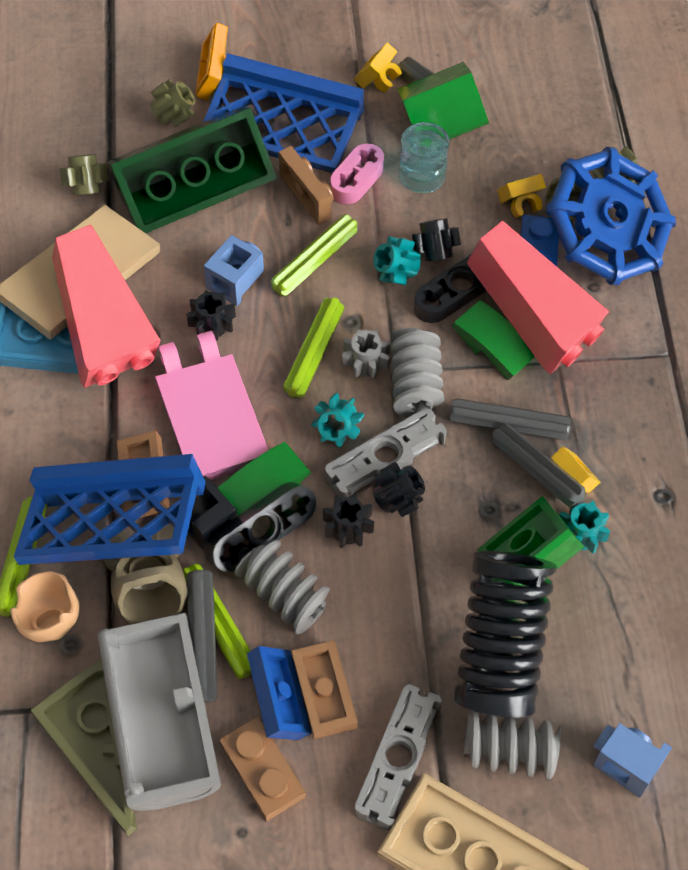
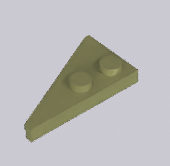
M100 658L31 709V712L120 828L129 836L137 830L134 810L127 806L103 666Z

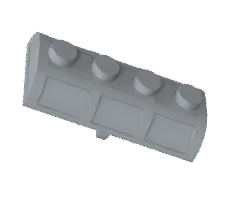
M186 613L113 629H103L97 632L127 806L132 810L138 811L162 809L199 800L219 790L221 781Z

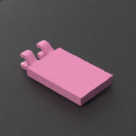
M212 331L197 335L200 344L198 349L203 363L182 369L175 343L170 342L160 345L158 347L161 354L160 359L166 374L156 376V383L181 455L193 454L203 477L207 476L209 480H213L239 471L252 460L268 451V447L233 355L220 357Z

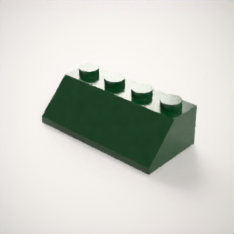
M239 107L106 162L119 195L134 225L144 233L151 232L277 179L253 113L249 107Z

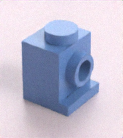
M231 235L204 265L206 289L219 295L225 293L226 300L238 306L242 301V295L264 271L263 252L253 243L244 242Z
M621 723L615 729L608 724L593 746L600 751L593 766L640 798L672 747L664 742L662 747L658 749L652 745L651 739L639 729L627 728Z

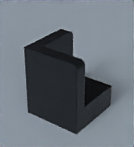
M204 476L206 483L203 495L195 498L188 528V534L204 552L208 538L237 517L236 508L207 476Z

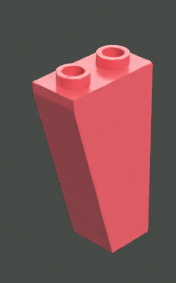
M501 221L479 240L467 261L468 266L542 367L550 375L562 363L568 368L584 350L580 346L585 343L590 347L605 329L600 324L609 311L504 221Z
M88 225L56 237L52 260L78 374L83 387L86 388L95 383L99 386L105 385L116 379L121 372L131 368L133 370H140L147 367L154 361L161 340L93 226Z

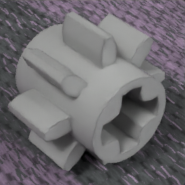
M357 329V333L353 336L352 340L344 338L342 366H351L355 378L362 376L375 379V374L380 368L388 369L390 342H381L378 330L361 331Z

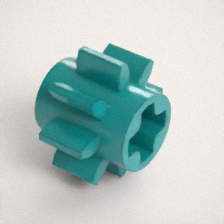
M389 236L387 243L378 246L374 253L373 263L374 268L382 272L380 281L405 286L407 285V278L417 275L421 266V254L412 250L415 244L414 241Z
M334 393L329 399V405L324 401H320L315 406V411L321 416L316 417L312 421L311 427H318L319 433L322 435L320 438L321 442L326 441V439L336 441V445L341 447L346 441V435L351 439H356L361 431L354 424L361 422L364 418V413L357 412L353 405L355 398H351L348 401L340 399L338 393Z
M592 500L590 503L578 504L574 508H570L569 513L560 512L559 516L585 546L581 551L588 549L589 552L594 554L598 541L607 542L610 530L603 526L607 523L609 513H601L595 506V501Z

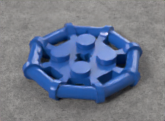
M605 147L601 152L579 159L568 158L561 164L562 173L553 198L546 205V214L552 217L566 251L564 256L569 263L572 261L605 278L609 285L616 286L620 285L623 280L648 271L657 272L663 266L662 256L671 229L676 226V217L671 215L656 180L658 174L654 170L648 171L618 154L617 149L614 147ZM598 168L603 169L604 178L593 179L588 172ZM619 172L633 179L637 183L635 184L632 181L626 179L625 177L619 175ZM574 183L582 189L577 202L568 201ZM646 196L651 205V208L648 207L647 209L642 201ZM614 207L616 209L615 215L620 218V221L614 222L609 217L608 210ZM568 216L576 217L575 230L580 236L584 237L582 240L578 241ZM650 227H653L655 231L651 243H649L646 238ZM591 246L600 249L608 254V262L586 250ZM634 249L639 259L625 263L624 252Z

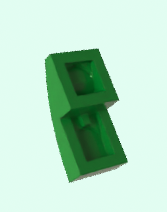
M481 300L451 324L475 354L483 351L507 380L512 378L535 358L512 324Z
M283 442L245 465L222 483L218 489L236 508L238 516L281 485L288 482L300 484L312 472L286 442Z

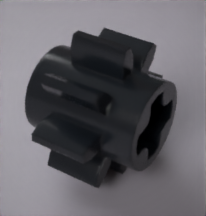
M448 218L419 223L421 233L412 234V240L415 242L414 250L418 253L424 252L425 261L453 257V246L461 245L459 228L449 227Z
M206 290L197 300L190 299L191 312L186 314L188 327H196L197 335L212 331L217 341L226 331H233L232 319L236 317L235 304L226 305L225 293L219 295Z
M393 462L379 470L380 475L375 478L377 484L373 486V496L383 511L393 513L398 510L400 516L404 517L419 509L418 503L423 501L421 495L425 493V484L415 468L405 466L400 469L397 462Z
M355 493L352 497L340 498L338 495L334 496L333 509L323 508V521L327 523L325 526V537L334 536L339 541L340 548H343L345 544L354 543L359 547L362 546L363 533L370 534L374 532V521L369 519L372 516V505L366 504L363 506Z

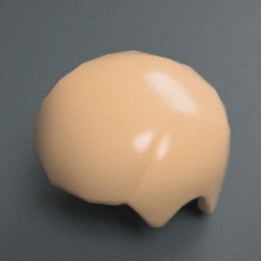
M54 571L35 573L17 586V605L15 608H11V615L17 630L25 639L40 643L58 640L64 637L76 623L80 609L79 601L65 575Z

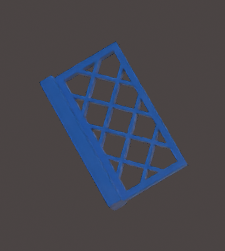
M227 53L223 62V76L203 122L239 107H246L252 104L257 113V116L254 117L256 124H263L269 134L262 138L269 156L279 158L278 152L285 149L281 146L279 140L297 133L302 142V145L294 148L298 155L306 157L312 168L333 173L342 162L357 120L360 121L365 109L364 89ZM229 86L243 89L247 95L230 104L225 97ZM268 96L277 98L280 105L264 113L257 101ZM302 105L310 107L314 115L297 122L291 110ZM286 113L292 125L274 132L268 120ZM336 114L348 117L344 126L333 131L330 130L325 119ZM319 122L326 134L308 142L302 129ZM331 142L335 149L332 161L317 157L313 149Z
M193 454L33 467L29 481L35 491L17 544L14 559L18 565L183 554L196 495H203L206 483ZM181 497L180 500L168 509H165L160 504L165 498ZM141 500L127 512H124L119 507L125 501ZM101 503L86 515L79 510L85 504ZM45 504H47V507L62 506L47 518L42 516ZM154 508L160 515L141 528L134 522ZM114 511L119 518L99 531L94 524ZM74 514L79 520L59 534L54 527ZM169 523L174 527L172 539L153 540L151 536ZM128 526L135 532L122 543H111L109 541ZM87 529L94 535L80 546H71L69 544ZM47 532L54 537L53 540L42 548L32 549L33 543Z

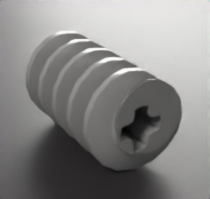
M407 327L393 331L390 336L392 344L391 355L393 358L391 361L393 370L392 382L394 385L392 393L395 399L393 408L397 414L408 418L422 409L428 408L431 410L444 401V394L440 391L443 387V379L440 377L443 370L442 365L439 363L442 359L441 350L438 349L441 345V340L437 334L418 328Z
M274 540L268 545L254 548L238 564L235 575L238 578H245L244 583L249 589H257L259 599L269 601V607L273 612H282L281 619L285 624L294 623L293 630L296 634L304 633L324 612L326 607L325 599L330 588L323 586L317 591L312 590L317 581V576L312 574L302 580L300 577L305 569V565L302 562L290 569L288 565L293 558V554L290 551L277 557L276 554L281 547L280 541Z
M470 710L466 726L463 757L466 753L469 754L472 768L476 769L483 757H488L490 770L494 772L497 770L502 759L507 761L509 774L513 775L520 762L525 763L527 776L531 778L538 766L541 765L544 768L546 780L551 781L556 771L559 757L561 726H559L555 735L551 721L543 720L538 731L535 732L533 720L530 717H525L519 729L516 727L514 717H505L501 726H498L497 717L488 714L483 723H480L478 712Z

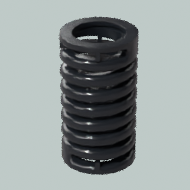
M501 551L475 552L472 570L476 575H479V578L470 582V590L476 596L468 599L467 606L473 613H469L465 617V624L470 630L463 633L462 639L467 647L462 648L460 652V658L466 664L460 665L458 668V676L467 682L458 684L455 687L454 701L457 704L475 712L500 717H527L535 713V699L538 694L536 682L540 679L541 675L538 666L543 662L541 648L546 642L543 631L548 628L546 614L551 608L550 600L546 596L550 595L554 588L552 581L547 577L556 572V564L541 558ZM491 578L504 579V580H508V581H511V582L519 583V584H522V585H518V584H514V583H509V582H505V581L493 580V579H491ZM513 600H521V601L526 602V603L523 604V603L516 602V601H513Z

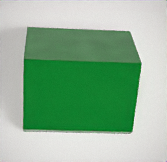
M464 61L397 88L421 151L489 124L474 77Z
M541 496L480 546L477 551H501L533 556L556 564L557 570L585 546L547 500ZM494 578L495 580L505 581V582H509V583H514V584L522 585V584L515 583V582H511V581H508V580L496 579V578Z

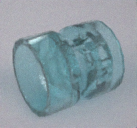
M421 122L406 128L402 134L399 178L407 189L416 193H429L440 188L445 182L450 139L442 127L433 123Z

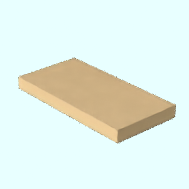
M106 205L70 231L92 225L124 280L128 279L160 253V243ZM54 244L0 284V302L50 340L67 327L52 260Z
M423 773L377 851L379 858L399 870H589L584 865L426 773Z

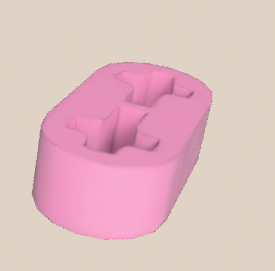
M374 144L358 145L331 175L330 189L336 202L341 204L356 203L377 181L384 169V153L381 148ZM361 161H362L363 163H366L362 168H361ZM353 180V186L348 185Z

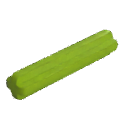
M344 214L271 279L272 289L282 297L287 296L357 233L358 224L356 220L352 219L348 214Z
M325 298L322 301L283 384V390L292 398H302L305 396L344 312V305L339 302L338 298Z
M29 496L22 502L0 578V615L3 617H12L11 608L16 607L18 600L16 588L22 581L27 579L31 564L18 565L14 559V554L33 496ZM45 504V507H44V510H43V513H42V516H43V517H45V513H46V510H47V504ZM38 540L33 543L32 549H36Z
M195 563L183 569L186 582L188 572L203 570L201 565ZM213 587L215 641L236 677L244 679L252 675L247 653L251 650Z

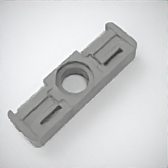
M428 408L422 409L327 464L325 467V480L340 498L348 497V495H352L373 483L375 478L380 475L379 470L393 462H397L401 469L413 464L415 457L439 444V441L444 445L447 430L442 423L436 425V415L432 410ZM382 447H389L396 451L398 456L394 461L382 462L375 457V452Z
M411 684L404 686L355 803V816L358 819L384 830H390L394 824V817L406 787L409 788L425 749L426 737L436 710L440 711L442 700L439 695L428 692L427 696L421 695L419 693L420 688ZM395 745L404 746L410 751L412 759L406 766L395 767L386 759L385 753L387 750Z

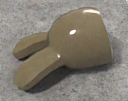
M169 523L151 536L153 540L172 539L174 527ZM122 530L109 541L111 543H122L128 537L124 530ZM179 554L101 559L105 566L113 572L111 592L115 609L127 622L136 624L177 615L182 611L186 603L188 587L182 567L177 559Z

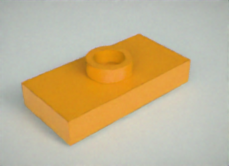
M220 23L213 25L201 48L195 94L196 97L205 101L209 99L224 73L223 62L226 58L224 53L228 27Z

